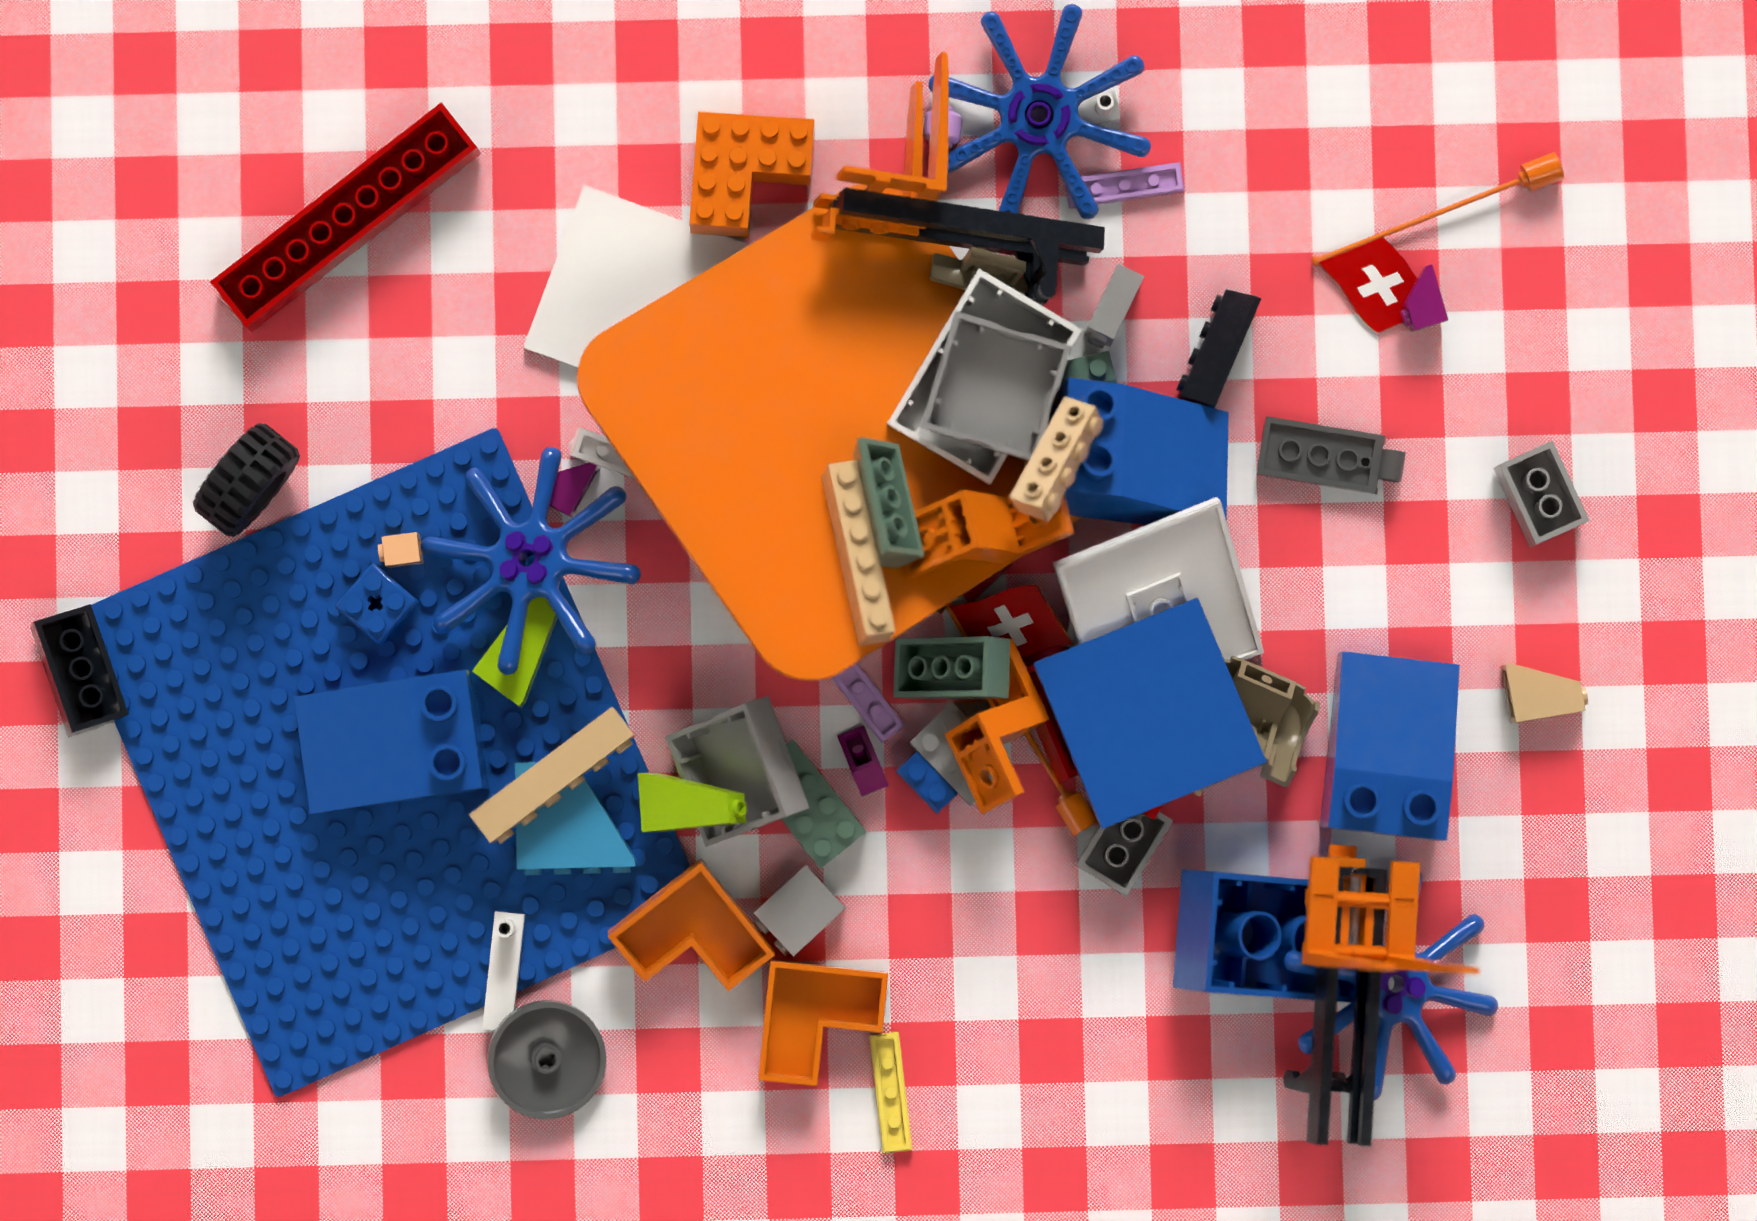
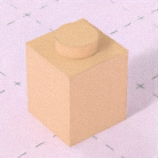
M413 532L382 537V544L378 545L380 562H385V566L388 568L423 564L420 534Z

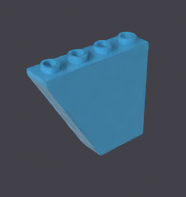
M538 762L515 763V779ZM585 775L583 776L586 780L578 787L571 790L568 786L559 793L562 798L549 808L543 805L535 811L538 816L526 826H523L522 823L516 826L517 869H524V875H542V869H554V874H571V868H583V874L601 873V867H613V873H631L630 867L637 866V859Z

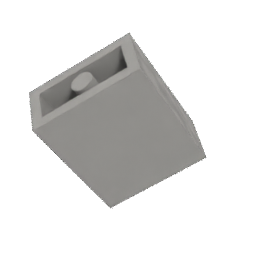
M1117 264L1084 333L1085 336L1089 337L1087 340L1089 343L1099 348H1104L1105 345L1111 347L1142 283L1143 275Z
M805 865L754 912L757 916L754 922L765 934L770 931L777 938L774 944L785 956L790 952L794 957L846 907L812 870Z

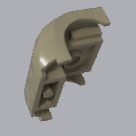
M1231 656L1230 660L1224 659L1267 761L1265 764L1260 765L1262 767L1260 776L1287 788L1296 773L1297 768L1295 766L1300 749L1319 712L1320 704L1318 701L1314 702L1305 693L1306 687L1235 656Z

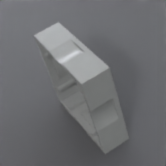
M955 311L920 428L1029 461L1047 429L1053 401L1060 386L1072 346L1034 334L1017 332L1004 328L997 323Z
M769 696L744 703L716 715L713 719L691 725L665 736L679 776L682 779L744 793L747 805L746 823L699 828L705 847L809 809Z

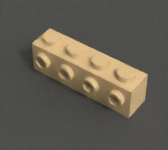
M1064 396L1010 495L1011 501L1019 512L1049 522L1053 513L1058 511L1067 487L1072 485L1079 465L1088 456L1092 441L1101 432L1103 419L1095 406Z

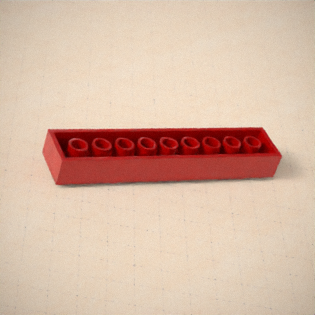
M441 102L212 279L210 283L243 325L253 332L481 155V153Z

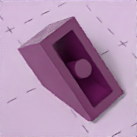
M1432 264L1422 269L1403 303L1404 310L1400 311L1404 326H1409L1411 332L1448 321Z
M586 463L559 471L549 506L572 518L600 467Z
M864 725L837 735L861 797L889 786Z

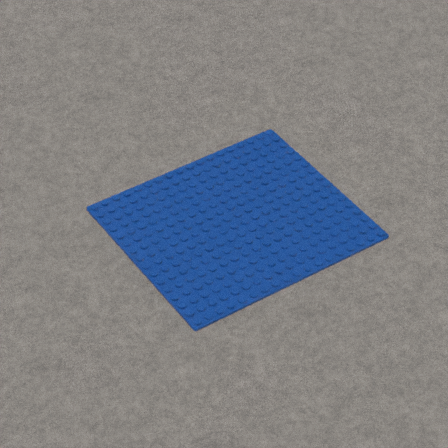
M496 428L480 433L91 605L129 713L128 716L118 719L114 723L265 1074L277 1097L291 1093L484 1007L495 911L525 914L518 992L617 948L609 939L608 930L690 867L675 831L642 832L638 773H649L634 737L631 739L633 745L621 754L615 751L608 756L607 759L610 762L597 772L591 769L584 774L637 859V866L630 867L631 873H613V867H601V873L583 874V868H571V874H554V869H542V875H524V869H517L516 826L511 829L514 835L502 844L498 841L490 843L469 814L515 780V763L539 762L609 708L614 707L628 725L596 650L594 649L588 655L580 654L558 618L527 701L522 708L474 673L490 789L322 814H310L294 697L459 670L472 672L508 624L512 608V597L507 592H500L449 633L440 634L434 627V619L440 613L475 591L491 578L492 567L489 563L430 557L423 554V564L388 568L385 566V562H380L378 545L382 544V537L413 532L420 534L421 542L424 538L432 536L481 546L494 545L500 538V529L465 481V474L471 468L477 467L484 472L515 523L527 521L532 512V504L503 438ZM535 555L528 557L526 566H530L534 562ZM372 563L379 566L418 600L416 606L382 645L377 644L335 608V605ZM563 577L559 583L560 593L583 623ZM372 598L370 601L372 607L370 609L372 611L375 608L381 610L383 608L381 605L383 598Z

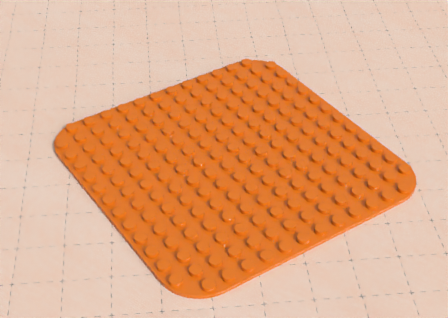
M858 184L848 188L864 190L868 185ZM885 188L882 191L885 194L903 196V192L897 189ZM813 207L601 332L584 350L577 370L578 391L585 408L757 653L775 671L789 678L801 681H820L842 673L1019 559L1016 558L1005 564L960 558L916 578H907L904 566L897 569L881 566L895 632L888 642L859 646L821 477L828 464L854 461L853 452L856 441L861 437L899 444L915 512L962 490L1007 497L1011 495L1029 462L1028 460L1008 455L992 483L988 485L887 425L966 291L930 280L932 256L938 253L958 258L947 245L835 229V234L828 242L812 240L811 233L817 226H822L823 216L829 210ZM1070 516L1071 523H1075L1082 517ZM1036 518L1038 523L1042 521V519ZM929 532L926 533L923 539L925 547L929 545L931 540Z

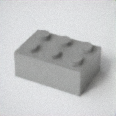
M1553 441L1493 468L1529 547H1533L1590 521Z
M951 702L909 744L928 761L969 806H972L975 803V799L945 736V733L969 718ZM989 772V773H988V774H989V778H990L991 781H993V780H992V776H991V774H990V772Z
M1160 812L1155 820L1141 813L1102 830L1098 826L1075 866L1124 896H1128L1173 820Z

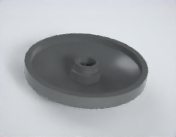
M540 1000L530 1002L515 1009L501 1021L489 1043L487 1068L496 1093L511 1109L531 1118L555 1119L577 1111L594 1096L605 1074L606 1049L598 1028L583 1011L565 1002Z

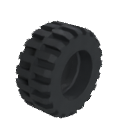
M259 423L251 427L228 449V452L222 456L214 469L208 474L193 500L195 511L224 535L232 537L239 535L270 504L271 500L289 479L288 477L293 473L300 458L298 449L267 424Z

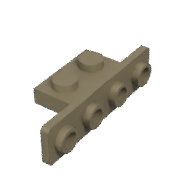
M971 247L962 260L938 253L932 256L931 281L966 290L978 269H981L1021 294L1028 291L1026 280L1022 278L1026 270V262L1018 260L1013 256L1000 255L981 247Z

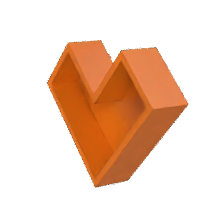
M698 112L689 222L691 234L749 238L753 182L811 185L815 119Z
M702 858L608 930L609 939L644 982L692 946L729 992L775 956L772 946Z
M771 960L758 1080L817 1086L824 1027L883 1033L889 973Z

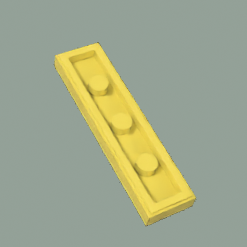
M899 1032L869 1035L883 1153L912 1150Z

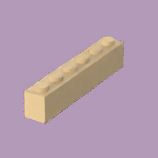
M854 460L828 464L821 477L858 644L863 646L888 642L895 632V627L858 462Z
M611 707L469 815L490 843L498 841L502 844L514 835L511 829L519 823L526 826L538 816L535 811L543 805L549 808L562 798L559 793L568 786L571 790L575 789L586 780L583 776L591 769L595 772L599 771L610 762L607 759L608 756L615 751L621 754L633 745L631 739L635 737V734L617 710Z

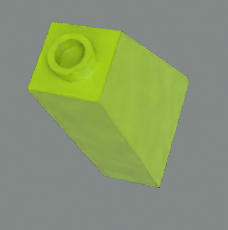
M537 597L528 605L518 668L514 674L505 675L498 669L499 654L507 625L472 670V672L521 708L527 701L557 621V616L545 598Z
M638 773L642 832H666L746 823L747 805L744 793L661 773Z

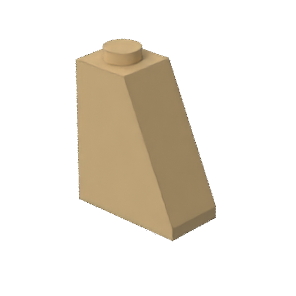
M1515 664L1501 666L1511 723L1586 711L1585 705H1588V694L1586 688L1581 687V682Z

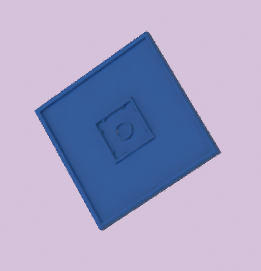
M1198 597L1033 663L1101 830L1267 762Z

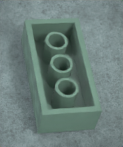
M991 636L895 639L893 697L913 700L1009 699L1010 639Z
M792 740L786 746L809 809L781 820L821 869L864 835L866 830L796 742Z

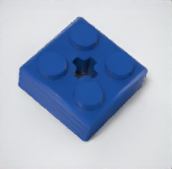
M372 563L335 605V608L377 644L382 645L416 606L418 600L379 566ZM382 597L381 605L383 608L381 610L375 608L372 611L370 609L372 607L371 599Z

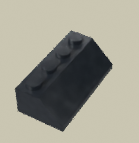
M1228 289L1225 290L1222 296L1216 295L1210 311L1215 312L1211 323L1205 321L1199 335L1200 338L1204 339L1200 349L1194 347L1187 364L1192 365L1189 375L1183 374L1176 388L1177 391L1181 392L1178 399L1211 408L1216 406L1261 298Z
M91 604L32 623L30 628L68 738L97 729L129 715Z

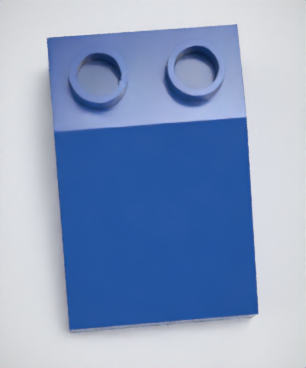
M1067 378L1055 395L1049 415V423L1064 396L1095 406L1103 419L1100 434L1092 441L1087 458L1079 465L1075 473L1074 482L1070 487H1067L1064 493L1070 516L1148 525L1217 497L1221 501L1227 522L1229 412L1129 385Z
M1345 651L1338 653L1319 827L1433 841H1447L1454 774L1460 665Z
M459 670L294 697L310 814H322L490 789L474 673L471 671Z
M1182 869L1173 988L1207 993L1315 1000L1316 975L1290 971L1284 964L1285 955L1291 950L1302 952L1303 942L1305 943L1307 914L1305 896L1306 889L1308 890V880ZM1338 980L1337 1002L1352 1003L1356 993L1354 985L1348 981Z

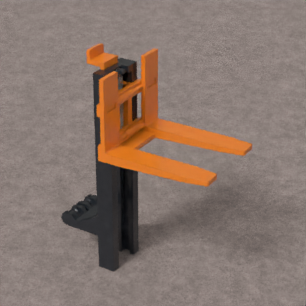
M942 51L935 61L928 178L922 177L923 85L921 81H916L910 89L904 174L844 165L838 172L836 180L868 186L864 190L844 187L839 195L820 193L813 201V207L829 210L823 216L822 226H817L811 233V239L828 242L835 234V229L967 249L981 247L994 253L1014 255L1016 259L1026 262V270L1023 276L1028 285V291L1023 295L1043 306L1049 298L1051 299L1056 294L1058 262L1085 266L1089 262L1087 252L1099 254L1104 250L1105 227L938 202L940 192L945 193L947 191L949 70L948 52ZM885 188L903 190V196L885 194L882 191Z
M1331 844L1328 849V857L1310 856L1308 890L1306 889L1305 905H1307L1305 943L1303 942L1301 964L1317 966L1311 1065L1302 1074H1300V1071L1287 1070L1284 1072L1283 1078L1286 1088L1309 1093L1306 1142L1316 1145H1328L1331 1091L1350 1093L1347 1143L1371 1146L1381 971L1413 970L1479 974L1480 972L1478 967L1415 957L1420 876L1419 862L1391 861L1389 894H1386L1387 869L1366 868V859L1356 858L1357 847L1350 845ZM1385 909H1388L1386 946H1383ZM1339 967L1357 968L1351 1074L1347 1078L1343 1072H1333Z

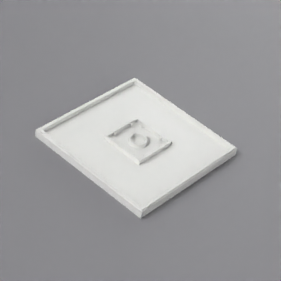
M584 185L523 348L578 368L584 350L601 332L746 248L748 245L726 236L691 234L688 222Z
M1217 497L1053 562L1079 645L1198 597L1224 659L1230 660L1231 656L1248 660L1264 653L1221 501Z

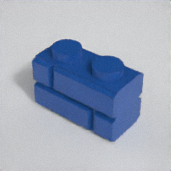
M918 751L896 771L936 814L958 794Z

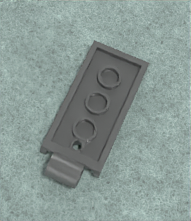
M1266 416L1256 475L1377 494L1378 479L1389 482H1402L1406 453L1398 450L1383 449L1386 441V436ZM1362 459L1368 460V466L1362 465Z

